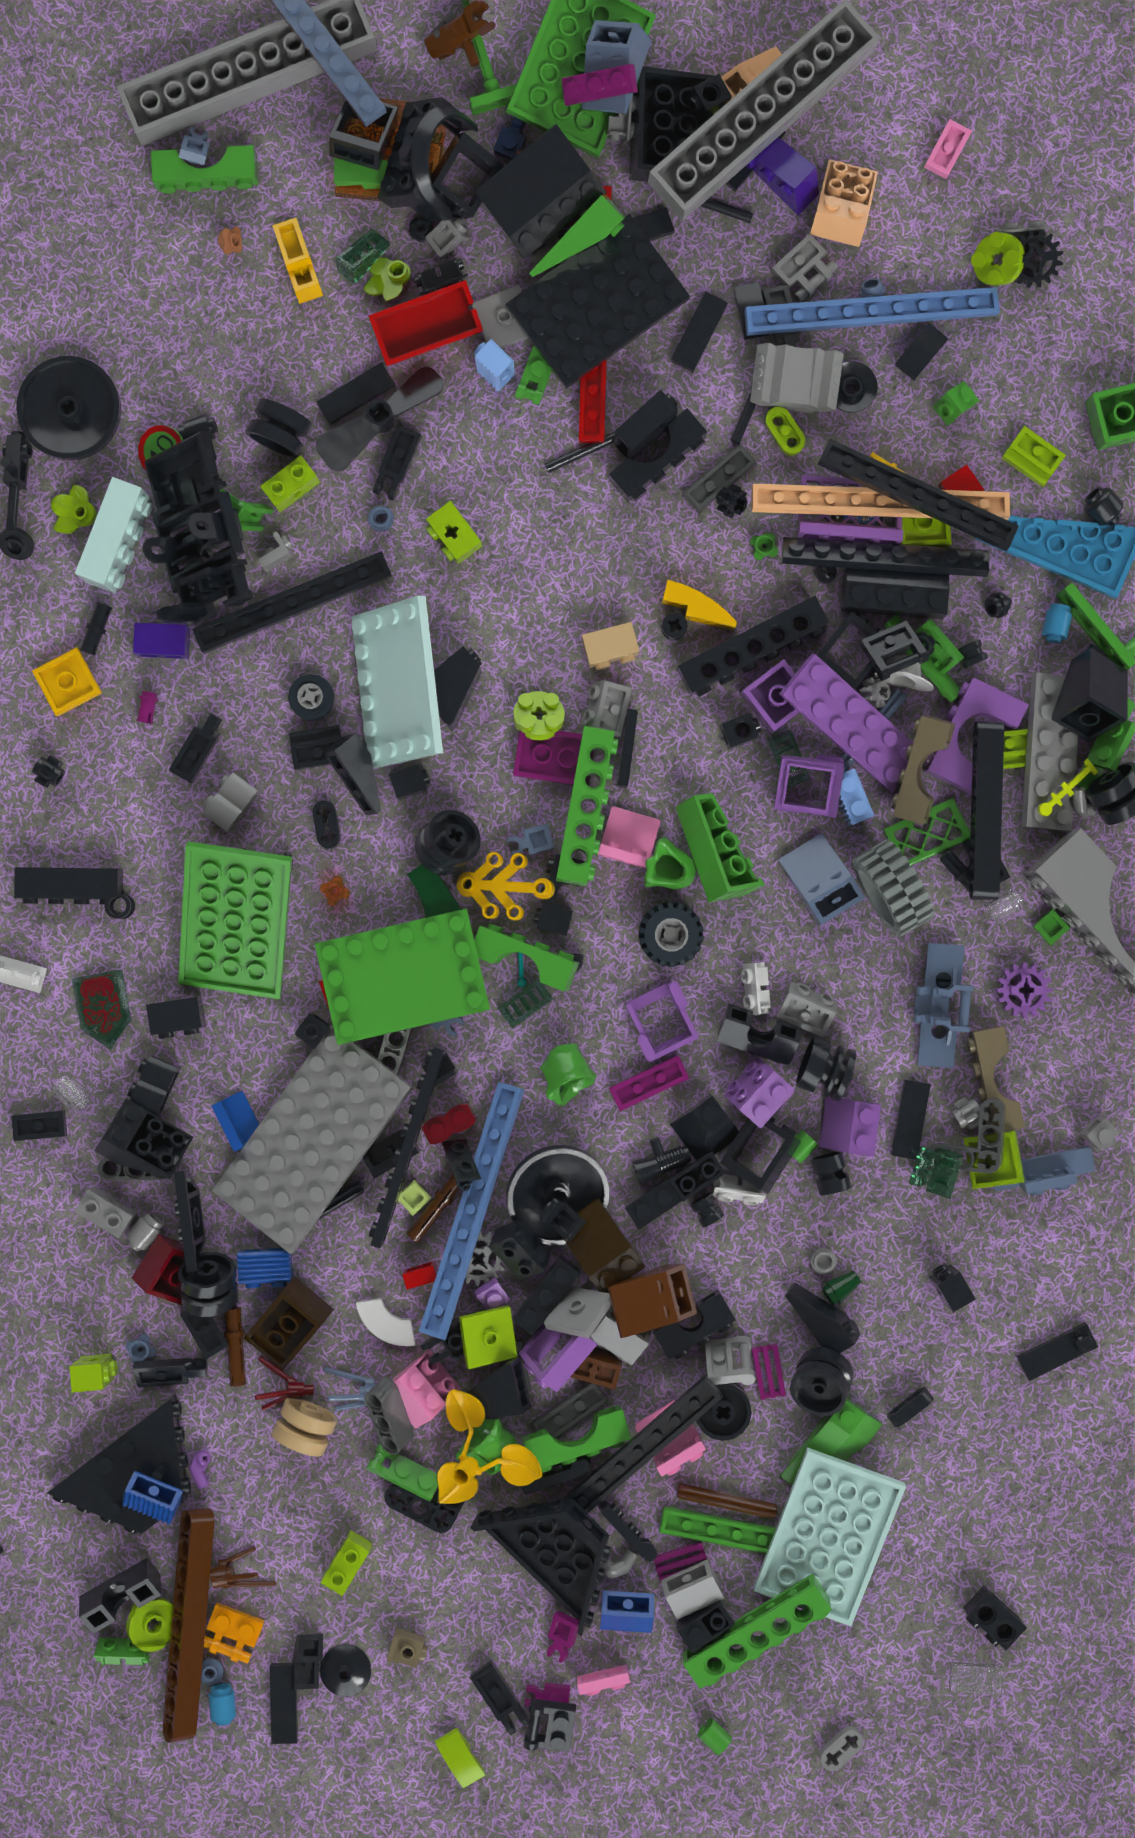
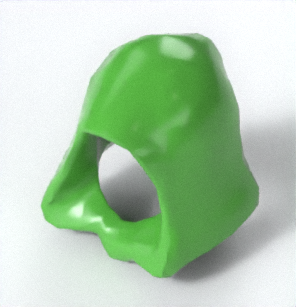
M662 837L656 844L654 855L646 859L644 887L660 886L669 889H682L689 886L696 875L694 860L686 852L675 847L669 838Z
M574 1043L558 1045L551 1049L548 1057L539 1067L547 1081L546 1097L561 1106L566 1105L580 1090L593 1084L596 1079V1074L587 1064L577 1044Z
M499 1418L484 1420L481 1426L473 1427L474 1433L466 1456L475 1458L478 1461L479 1467H482L497 1458H502V1449L506 1445L517 1444V1440L501 1424ZM466 1439L460 1450L456 1453V1459L460 1460L459 1456L462 1454ZM497 1464L485 1470V1472L491 1475L501 1471L502 1464Z

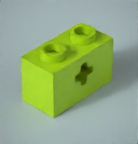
M300 455L260 487L279 513H281L319 484L320 481Z
M451 500L426 518L429 525L426 528L427 532L434 541L437 539L441 541L444 545L441 550L449 561L454 559L459 564L482 547L481 540ZM451 529L452 532H456L457 538L448 537L447 531Z
M112 1353L81 1356L70 1365L71 1392L103 1390L109 1385L118 1373L117 1361L113 1360Z
M350 1530L326 1569L320 1583L343 1596L369 1554L372 1542Z

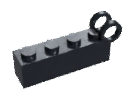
M15 867L14 898L22 899V904H38V899H48V904H64V899H74V904L90 905V900H99V905H104L106 913L115 919H127L135 911L133 898L123 894V869ZM122 898L126 902V909L119 915L114 910V903L117 899Z

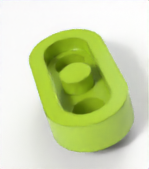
M783 407L770 409L765 418V426L784 454L788 456L799 454L805 445V436L787 409ZM773 419H781L782 424L780 426H776L773 423ZM789 439L795 440L796 446H788L787 441Z

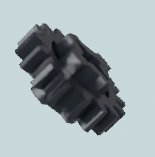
M1032 230L1028 231V238L1021 234L1018 236L1019 241L1023 246L1027 244L1028 249L1023 256V267L1025 266L1031 270L1032 277L1026 276L1021 272L1017 284H1021L1024 280L1027 281L1026 288H1030L1032 282H1035L1037 288L1041 287L1042 280L1049 284L1051 282L1049 276L1051 274L1058 276L1059 274L1055 267L1063 265V262L1058 260V256L1064 253L1063 251L1056 250L1060 242H1051L1053 234H1049L1046 238L1043 237V230H1039L1037 236H1034ZM1037 241L1046 244L1050 251L1045 252L1040 249ZM1033 249L1036 255H1041V261L1037 262V267H1034L1033 263L1028 262V258L1032 257ZM1052 260L1050 268L1042 275V267L1046 261Z

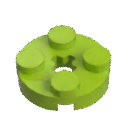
M993 232L986 236L978 244L975 253L971 257V264L974 267L976 276L983 283L992 286H1004L1012 283L1023 269L1024 248L1021 242L1011 234ZM1002 253L1001 260L1003 263L1001 265L994 264L996 254L1000 255Z
M542 691L523 693L519 696L514 706V725L518 731L520 729L529 739H550L554 736L555 732L559 729L561 730L564 724V707L555 693ZM536 712H541L544 715L542 716V719L539 720L535 715L532 714Z
M157 1597L140 1608L134 1603L126 1622V1631L131 1642L146 1652H154L166 1646L165 1643L170 1640L173 1604L163 1597ZM155 1618L159 1623L154 1625L153 1630H150L147 1624L151 1619Z

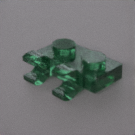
M920 1147L909 1184L913 1186L927 1185L926 1191L951 1199L964 1155L940 1147L937 1153L926 1147ZM929 1166L933 1167L932 1171L926 1170L925 1168Z

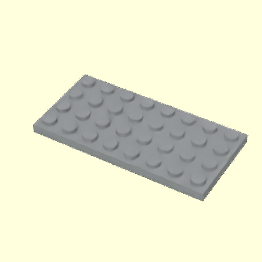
M330 1025V1030L317 1048L313 1049L212 1191L288 1253L293 1254L410 1093L413 1086L356 1042L337 1045L333 1025Z

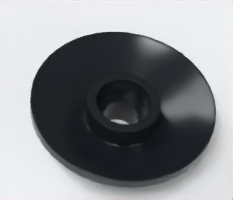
M856 361L842 363L837 409L847 413H856L865 410L872 404L877 394L878 384L876 376L868 366ZM853 386L855 392L852 394L848 393L846 387Z
M347 1644L336 1646L323 1657L320 1665L321 1680L324 1686L335 1695L343 1697L356 1695L367 1686L370 1680L371 1664L369 1658L356 1646ZM346 1670L349 1672V1676L342 1677L340 1672Z

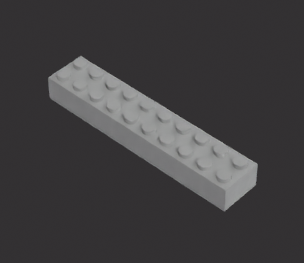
M329 0L311 7V10L351 62L377 51L375 37L360 0ZM282 19L116 87L141 145L144 146L324 72L286 21Z
M843 0L655 166L649 173L648 184L683 222L874 53L880 37L847 0Z

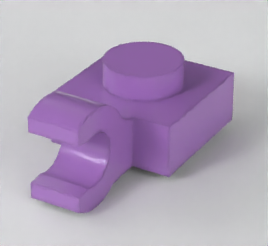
M496 1277L474 1291L476 1297L486 1310L505 1306L511 1300L509 1294Z

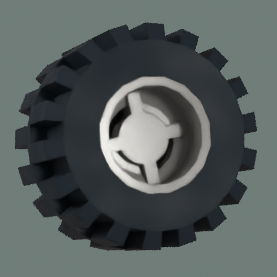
M665 902L652 907L644 915L639 925L638 937L641 948L649 959L662 966L675 967L678 965L682 966L695 958V955L701 949L704 930L698 915L692 909L680 903Z

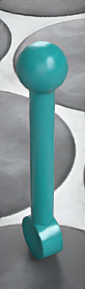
M518 952L519 979L517 980V985L525 987L527 980L524 978L523 953Z

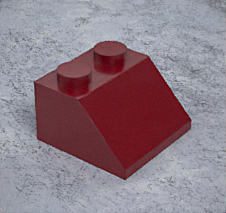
M158 1234L131 1278L145 1293L182 1305L178 1270L179 1266L185 1261L183 1244Z

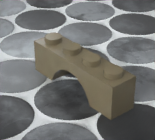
M928 715L921 716L920 720H916L913 728V734L916 735L913 745H909L906 753V759L909 760L907 768L901 771L898 783L901 784L899 794H895L891 808L895 809L893 816L922 825L928 822L934 797L926 791L922 784V766L932 753L938 750L949 749L956 723Z
M998 1025L970 1031V1037L967 1038V1047L969 1052L974 1054L975 1063H972V1071L974 1077L979 1078L980 1088H977L979 1102L983 1103L985 1100L993 1097L999 1098L1006 1107L1005 1132L1025 1128L1020 1102L1004 1097L998 1091L994 1082L996 1064L1002 1056L1009 1052L1004 1026ZM995 1103L987 1107V1111L991 1112V1120H985V1124L995 1123L999 1125V1121L993 1122L994 1114L999 1112V1108L994 1106ZM989 1128L991 1133H997L996 1130Z

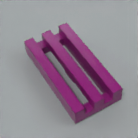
M777 1343L752 1347L760 1400H765L769 1397L786 1396ZM769 1350H773L779 1390L774 1389L768 1354ZM758 1352H763L769 1392L764 1391Z
M702 1541L658 1554L657 1558L653 1561L661 1583L662 1579L689 1567L663 1574L664 1571L700 1560L703 1562L707 1560ZM697 1550L700 1552L697 1555L660 1565V1562Z

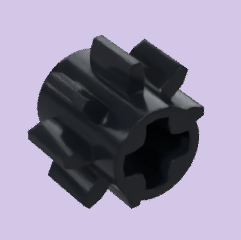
M731 484L730 489L723 487L716 498L717 510L723 512V515L729 518H733L734 513L741 515L748 504L745 497L747 492L734 484Z
M51 755L47 759L41 757L32 770V773L36 775L34 781L46 788L50 784L54 787L57 786L65 774V770L60 768L63 762Z

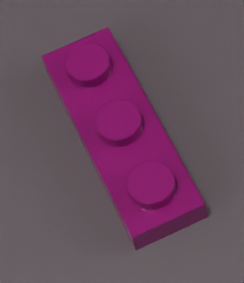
M634 64L561 78L565 106L638 92Z
M676 1055L609 1087V1090L619 1111H622L689 1079V1076L679 1055Z

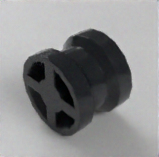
M679 613L668 614L661 626L662 634L671 641L681 639L688 627L687 620Z
M980 639L958 649L964 656L963 666L965 669L988 659L987 653H984L981 649L982 642Z

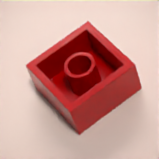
M967 464L938 485L941 490L985 491Z
M436 1261L405 1269L402 1276L406 1289L435 1282L438 1272Z

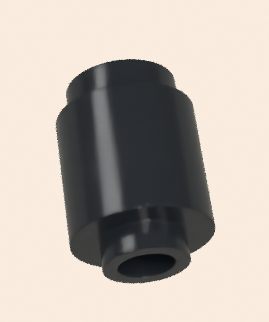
M203 414L183 421V425L178 426V431L183 440L200 431L210 432L211 439H215L218 427L213 417L209 418L207 414Z

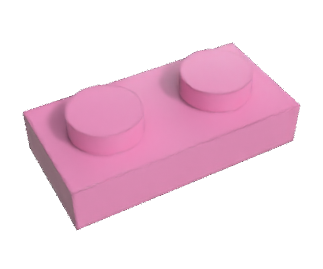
M949 119L924 168L947 179L972 130Z
M627 1664L577 1676L579 1695L586 1694L587 1696L598 1694L603 1689L611 1688L612 1690H617L630 1683Z

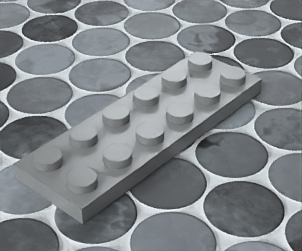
M1044 673L1031 674L1021 827L1072 831V796L1069 797L1066 794L1060 800L1063 805L1055 804L1049 816H1041L1038 813V806L1041 803H1048L1052 799V792L1057 794L1063 789L1060 786L1063 782L1068 784L1076 776L1078 735L1052 720V714L1066 676Z

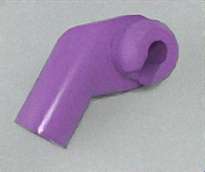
M205 1450L195 1453L189 1465V1471L197 1489H202L210 1484L204 1471L211 1461V1455Z

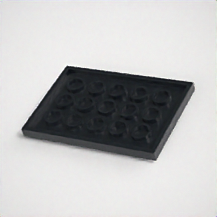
M630 214L622 221L625 226L615 237L610 234L603 240L569 257L505 304L506 309L565 389L569 388L690 300L688 292Z

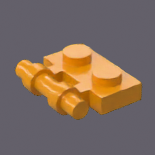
M217 1602L206 1628L216 1634L214 1639L205 1636L204 1647L209 1649L208 1652L215 1655L218 1652L231 1657L230 1660L238 1663L239 1660L248 1664L252 1654L243 1651V1647L245 1644L253 1648L255 1647L265 1621ZM223 1636L237 1641L236 1646L233 1647L221 1642Z

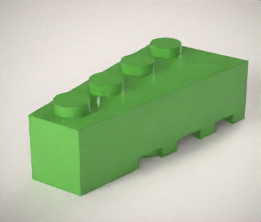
M713 793L694 795L675 807L709 903L745 896L765 885L761 877L757 879L751 867L754 865L750 858H745L738 844L741 842L737 835H734L728 829L727 824L729 821Z

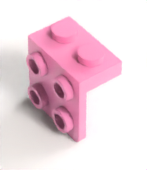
M675 1400L638 1421L635 1425L636 1431L640 1432ZM692 1424L654 1456L653 1459L661 1477L665 1474L670 1476L681 1469L680 1465L688 1460L693 1462L703 1455V1451L706 1450V1447L695 1426Z

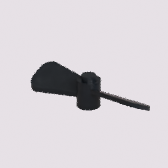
M423 367L418 369L387 401H372L367 406L365 415L320 435L316 442V448L320 457L331 470L338 472L345 470L378 433H386L392 429L395 417L439 395L444 386L442 378L433 368Z

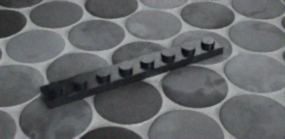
M829 439L817 464L1006 552L1010 548L1019 527L1008 520L832 439Z
M783 537L782 564L987 577L989 573L988 550Z
M382 551L192 630L201 652L205 654L390 578L392 574Z
M436 1045L433 1050L429 1049L424 1064L428 1065L425 1075L421 1074L416 1089H419L420 1092L417 1100H412L408 1111L409 1114H412L409 1124L405 1123L400 1138L404 1139L402 1148H397L392 1163L396 1164L394 1173L389 1172L384 1187L388 1188L385 1198L381 1197L376 1212L380 1213L378 1222H373L369 1237L372 1238L370 1246L380 1249L385 1243L445 1057L446 1047Z
M704 1375L562 1499H573L588 1514L723 1398V1393Z

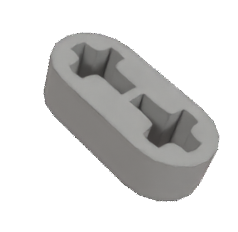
M847 1726L822 1747L819 1755L825 1769L829 1771L840 1769L860 1751L863 1745L860 1731L853 1726ZM848 1735L850 1737L855 1736L856 1743H847L845 1737ZM829 1752L832 1755L836 1753L837 1760L835 1762L832 1760L827 1762V1754Z

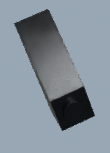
M357 733L345 735L323 753L364 814H378L381 810L372 758L367 749V743Z
M796 1283L790 1286L785 1294L786 1298L822 1347L841 1353L856 1344L860 1336L859 1328L855 1321L850 1319L845 1312Z

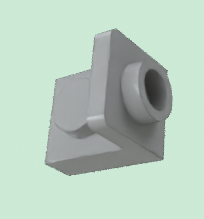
M451 217L450 220L441 221L425 238L438 256L445 258L459 243L468 241L471 237L467 233L468 227L460 218Z
M277 531L272 534L279 547L276 549L275 547L266 549L262 552V557L258 559L266 573L292 558L289 552L293 548L285 535L280 537Z

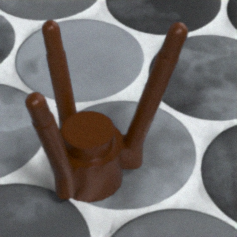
M255 1546L227 1559L218 1560V1566L210 1569V1579L213 1588L276 1586V1582L236 1581L258 1577L257 1572L235 1574L234 1567L228 1565L256 1550Z

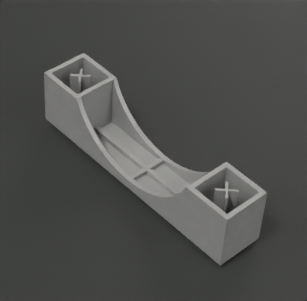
M1082 828L1069 831L1024 872L1028 877L1026 881L1035 891L1039 889L1046 896L1044 901L1053 910L1057 908L1063 914L1062 920L1071 929L1075 927L1080 933L1079 939L1087 947L1092 946L1098 952L1096 955L1098 960L1105 966L1110 965L1116 971L1113 974L1114 977L1123 985L1127 983L1133 990L1131 995L1135 998V962L1119 942L1110 915V887L1117 866Z

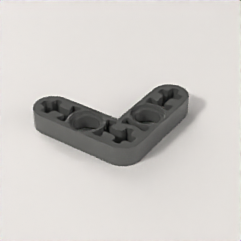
M993 1097L981 1104L977 1147L935 1143L926 1150L927 1162L937 1168L987 1174L997 1171L1003 1162L1006 1116L1004 1102L999 1098ZM992 1103H995V1108H999V1112L994 1114L993 1122L999 1121V1125L995 1123L985 1124V1120H991V1112L987 1111V1107L991 1106ZM992 1128L997 1131L998 1139L996 1142L991 1143L986 1140L984 1136L986 1129ZM940 1149L941 1154L948 1155L951 1153L950 1149H952V1164L949 1163L950 1158L946 1157L941 1158L938 1162L937 1157L933 1156L932 1153ZM960 1151H965L970 1155L971 1160L968 1165H962L958 1162L957 1155ZM989 1154L992 1160H996V1163L991 1165L990 1168L986 1162H978V1167L974 1166L977 1158L984 1159Z

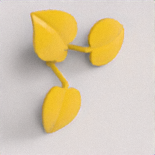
M456 1389L449 1391L446 1398L448 1421L459 1432L468 1429V1436L462 1454L459 1456L460 1462H447L438 1471L439 1503L453 1504L471 1499L478 1491V1481L475 1476L481 1475L482 1472L497 1464H502L500 1468L501 1474L512 1485H529L542 1477V1470L537 1458L529 1449L522 1445H506L501 1452L502 1458H497L482 1467H479L478 1461L475 1458L467 1457L466 1455L474 1433L473 1427H479L483 1424L485 1410L482 1403L473 1395Z

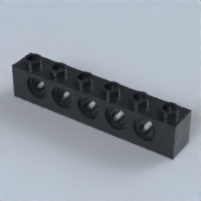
M813 596L678 665L677 671L690 696L697 694L700 697L712 690L710 686L719 682L721 685H724L734 679L733 674L741 670L745 674L757 667L756 662L764 658L766 662L780 656L778 651L786 647L792 650L803 644L801 639L809 635L813 639L826 632L824 627L829 624V621L816 596ZM796 619L804 621L806 625L805 630H796L793 627V621ZM779 631L783 635V641L780 643L773 642L770 638V632ZM751 642L757 643L760 646V653L751 654L747 650V644ZM727 654L735 655L738 659V664L728 666L724 661V656ZM702 667H713L715 676L712 678L704 677L701 672Z

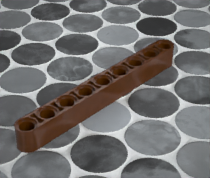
M210 1508L184 1510L180 1518L163 1716V1736L167 1743L192 1739L197 1732L214 1534V1513Z

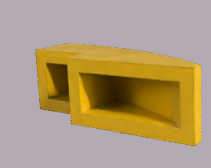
M295 217L272 225L299 304L322 297L323 293L297 218Z
M667 580L662 604L687 609L685 614L686 620L735 630L737 621L714 600L689 586Z

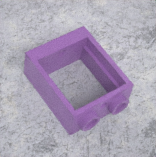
M543 1324L518 1354L525 1361L523 1366L531 1374L536 1375L534 1380L542 1388L550 1387L557 1392L598 1344L591 1336L588 1339L569 1334L572 1338L544 1370L539 1364L540 1361L564 1333L548 1330Z

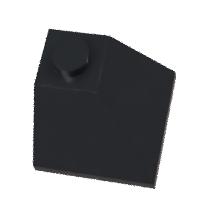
M711 1094L707 1095L670 1124L696 1160L711 1151L715 1155L730 1144L739 1133L736 1126Z

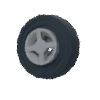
M307 674L300 676L293 682L289 689L288 701L291 709L297 716L305 720L314 721L323 718L330 712L334 705L335 696L332 686L326 679L319 675Z

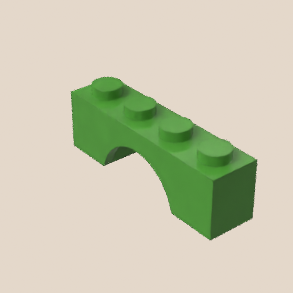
M253 145L228 146L223 158L217 164L208 168H195L188 165L179 158L176 149L151 151L152 182L157 191L160 190L162 193H174L176 189L199 192L201 188H212L216 191H222L229 186H237L239 189H250L252 185H259L257 154Z
M489 923L488 927L479 926L474 940L479 959L492 964H499L506 956L512 953H523L529 956L537 965L541 983L561 991H569L579 962L573 960L574 955L561 950L558 954L549 951L551 946L538 941L533 945L526 942V936L512 932L511 936L502 933V927Z
M616 1405L594 1412L591 1428L583 1437L575 1441L566 1442L558 1440L551 1436L546 1429L521 1436L523 1446L529 1449L537 1458L543 1473L551 1470L552 1465L562 1463V1465L571 1464L577 1460L576 1457L585 1454L587 1457L595 1456L601 1453V1449L609 1446L611 1448H619L625 1445V1441L630 1440L631 1436L623 1409Z

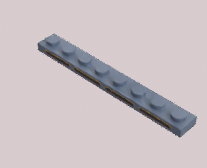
M270 0L365 127L387 113L386 107L304 0Z

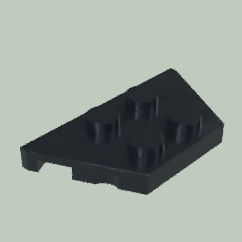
M185 1170L174 1172L177 1200H175L174 1208L176 1215L180 1217L181 1225L178 1227V1238L180 1242H183L186 1271L194 1272L198 1271L197 1259L201 1258L206 1241L200 1191L191 1177L186 1178Z

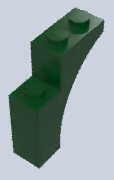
M422 864L407 874L421 898L425 918L462 910L439 874L432 873Z

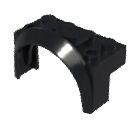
M443 97L406 102L377 197L390 208L410 207L429 222L450 220L453 212L438 197L430 177L429 151L436 129L442 124L454 135L459 134L461 131H478V125L457 110Z

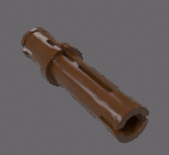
M453 1173L441 1190L437 1189L434 1193L436 1195L422 1212L410 1230L406 1232L415 1242H420L447 1205L451 1206L454 1202L452 1199L460 1189L456 1185Z
M233 1306L232 1309L225 1312L226 1331H224V1337L227 1338L229 1345L227 1346L229 1385L238 1387L246 1385L243 1349L245 1330L242 1329L241 1307Z

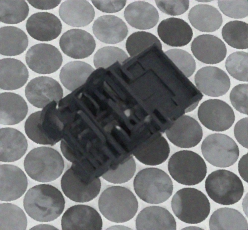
M200 431L144 461L157 511L153 512L152 515L158 537L146 539L143 542L142 550L148 561L155 564L165 563L173 593H179L181 603L178 605L166 606L156 611L157 618L164 623L192 622L196 624L217 616L213 602L227 596V600L223 601L225 606H240L253 598L245 576L247 560L238 559L237 557L244 554L242 545L244 540L237 510L232 507L229 492H220V489L226 487L227 484L226 481H222L219 477L215 462L217 458L210 432ZM198 523H204L206 525V528L205 526H199ZM188 525V528L176 534L174 537L170 536V533ZM152 547H160L162 554H154ZM211 549H213V550H219V551L213 553V557H212V550H211Z

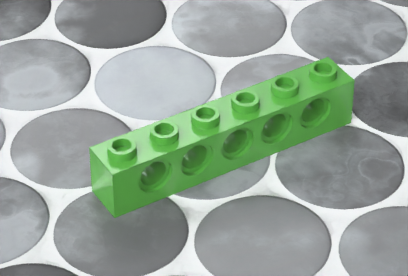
M584 726L556 881L587 887L588 880L593 881L596 866L591 865L592 855L598 856L600 840H596L597 830L603 829L605 815L600 814L602 804L607 805L609 790L605 789L606 779H612L614 765L609 764L611 754L616 755L618 739H614L615 731ZM593 751H600L604 755V760L594 762L591 760L590 754ZM589 776H596L600 784L597 787L591 788L586 784L585 779ZM584 801H591L595 805V810L591 813H586L581 809L580 805ZM580 826H586L590 829L591 834L587 838H580L576 834V829ZM576 851H581L585 854L586 861L577 864L573 862L571 855Z
M811 1574L735 1620V1625L692 1653L690 1649L683 1652V1665L699 1689L705 1686H712L728 1672H736L743 1663L750 1659L755 1660L759 1658L765 1650L772 1646H779L784 1642L785 1638L793 1633L798 1634L802 1632L813 1621L824 1619L832 1610L830 1598L814 1574ZM801 1604L808 1606L806 1609L799 1610L796 1608L798 1605ZM777 1618L786 1619L782 1623H777L774 1621ZM755 1631L763 1632L760 1636H755L752 1633ZM734 1644H739L742 1646L739 1649L731 1648V1646ZM716 1657L720 1660L717 1662H712L709 1659Z

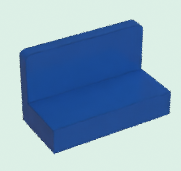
M240 1091L211 1106L234 1152L245 1147L247 1141L260 1125L244 1092Z

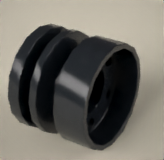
M813 1036L799 1067L796 1087L814 1092L818 1084L821 1083V1096L827 1097L831 1091V1100L838 1102L852 1080L855 1070L856 1051L848 1049L844 1055V1046L839 1045L832 1055L830 1054L831 1042Z

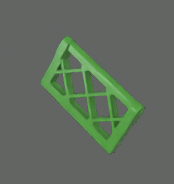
M954 798L931 808L929 817L932 819L927 832L914 828L913 824L915 822L903 820L883 829L887 839L892 841L901 850L902 855L905 847L919 852L918 856L909 859L910 866L970 840L969 829ZM947 808L950 809L952 814L950 821L936 817L938 812ZM934 820L948 824L944 838L930 834ZM951 826L959 829L961 836L949 841L947 837ZM908 828L904 842L898 841L894 832ZM911 830L925 835L920 849L906 844ZM928 836L942 841V844L929 851L923 850Z

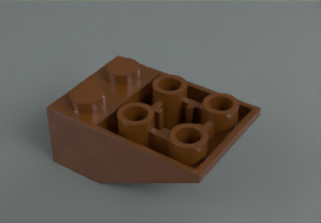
M684 1263L665 1264L608 1287L620 1338L673 1324L697 1314Z

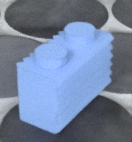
M492 339L487 343H481L474 351L477 373H481V377L488 380V384H492L496 391H500L515 375L514 360Z
M855 768L843 773L838 806L841 807L840 811L843 812L842 816L845 817L844 820L847 821V826L874 816Z

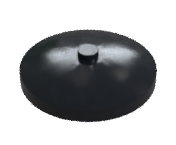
M59 356L44 361L27 375L17 396V418L24 435L38 450L60 460H80L98 453L112 440L121 419V400L114 382L97 364L81 357Z
M552 1145L534 1151L517 1165L507 1185L506 1203L512 1221L520 1219L541 1244H566L561 1235L550 1224L540 1219L544 1207L557 1198L567 1202L578 1212L596 1198H599L607 1209L609 1203V1184L602 1167L589 1153L573 1146Z

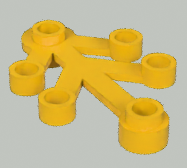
M490 852L486 857V862L474 873L464 872L457 880L458 892L465 897H473L481 906L483 916L488 919L497 918L499 908L497 905L490 903L481 890L491 891L507 910V917L515 921L523 917L524 910L521 906L516 905L506 892L533 893L540 899H549L555 892L553 882L546 878H539L534 883L507 881L519 869H524L527 866L528 859L521 853L512 855L510 864L492 880L483 879L493 868H499L503 864V856L497 852ZM496 855L498 862L493 865L491 859ZM522 857V864L517 866L516 859ZM467 880H471L472 885L469 889L465 887V883ZM540 884L545 885V890L542 893L538 891ZM492 906L494 913L489 916L487 910ZM514 908H517L519 911L516 917L512 916Z

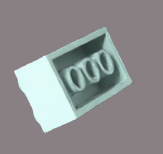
M112 477L75 571V574L86 583L114 594L117 588H122L125 581V574L123 572L126 565H130L134 558L135 552L132 549L135 541L141 539L144 531L142 523L145 517L148 518L153 508L152 499L141 487Z

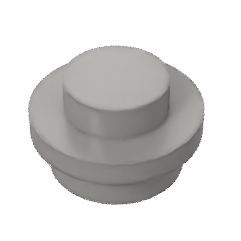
M819 1248L813 1252L811 1266L817 1273L828 1274L836 1267V1256L831 1250Z

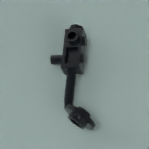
M12 431L11 435H7L6 443L2 446L3 458L0 461L4 467L3 483L9 487L6 529L0 533V549L5 555L16 560L29 558L35 549L32 537L26 531L17 528L19 491L26 490L28 461L33 455L32 445L21 431Z

